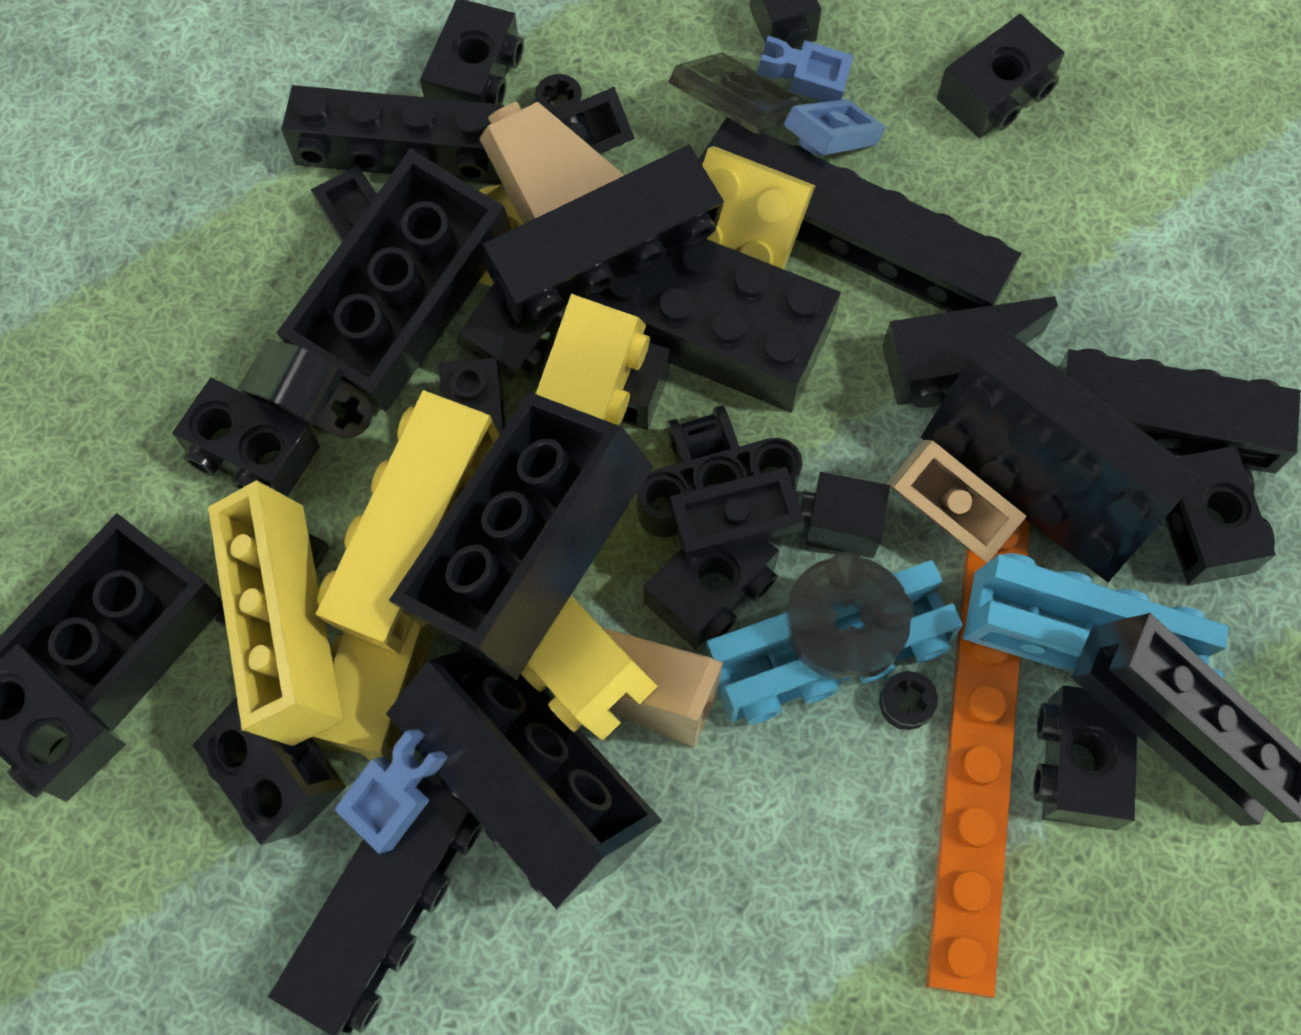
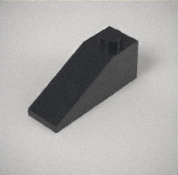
M1044 297L890 321L882 348L897 405L914 402V405L918 408H928L941 404L968 360L1003 328L1024 344H1027L1043 333L1058 307L1056 297Z

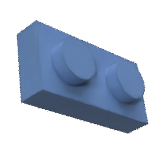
M848 99L792 106L783 124L799 137L798 143L801 147L818 156L876 146L886 129V126Z

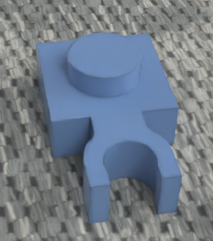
M768 36L756 74L771 79L792 80L790 92L822 102L841 100L854 55L805 40L800 51L793 49L783 40Z
M419 729L405 731L393 749L392 764L385 757L371 759L334 809L379 854L391 851L429 802V799L416 786L422 778L434 775L448 758L442 751L428 754L422 765L418 764L415 760L414 749L425 736Z

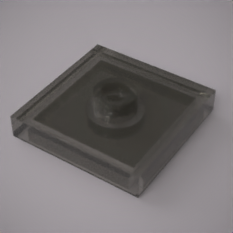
M723 52L675 65L668 82L757 135L783 125L792 106L805 104V101L800 96L790 92L767 77L757 75L756 71Z

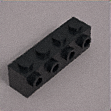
M292 85L281 131L295 165L350 170L359 165L362 172L392 174L409 149H412L462 181L502 185L480 141V137L486 127L491 124L488 117L504 107V105Z

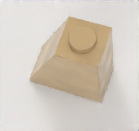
M514 102L495 111L488 117L491 124L486 127L480 137V141L523 224L624 176L623 173L539 102L521 109L518 102Z
M603 628L658 686L641 704H638L626 692L609 710L617 716L695 748L718 694L723 663L710 657Z

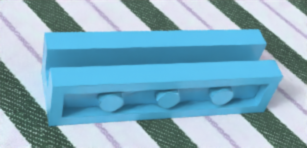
M1007 553L998 554L975 572L963 635L964 640L1073 673L1092 626L1151 613L1208 666L1211 655L1226 649L1229 626L1205 619V614L1194 608H1170L1149 601V597L1140 591L1131 589L1112 590L1093 584L1092 579L1085 574L1073 571L1058 573L1036 566V562L1028 556ZM1213 669L1220 677L1223 678L1224 672Z
M931 560L708 640L706 642L705 656L723 663L718 691L730 721L734 722L746 717L749 725L762 723L779 715L783 711L780 704L802 696L805 704L819 702L840 690L837 683L856 676L860 677L862 683L873 682L896 670L894 662L915 655L917 662L923 663L950 651L951 645L949 642L953 641L963 624L954 604L944 606L937 590L943 581L934 561Z

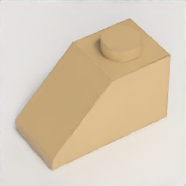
M922 440L887 483L894 492L987 563L1026 518L1025 514L933 440Z

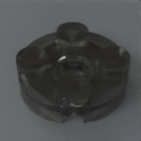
M841 552L835 554L831 559L820 561L808 568L794 584L788 599L786 623L789 630L788 637L791 647L799 659L819 675L837 680H842L843 677L858 678L862 676L865 679L882 673L898 658L910 635L914 607L901 583L889 570L874 561L861 558L853 552ZM839 605L846 608L851 605L855 606L861 611L859 619L865 626L858 630L850 625L844 631L840 630L835 626L838 614L834 608Z

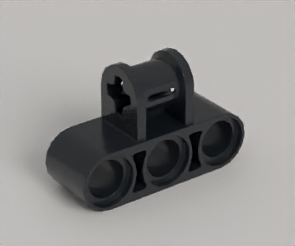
M266 339L238 386V389L247 395L265 402L275 409L306 422L321 431L343 439L354 438L362 434L368 428L372 419V405L369 398L361 390L342 379L344 375L342 370L309 350L293 344ZM335 401L341 402L340 405L347 410L342 419L337 418V414L331 410L332 404Z
M722 405L714 407L710 415L680 423L676 418L667 420L668 437L676 464L654 470L648 474L637 491L638 521L642 528L651 535L657 537L678 535L671 511L659 512L649 506L652 500L658 497L669 498L670 496L705 488L706 485L712 482L720 481L725 483L760 474L761 469L770 466L778 468L787 467L796 493L803 465L802 455L793 443L782 438H768L739 446L728 413Z

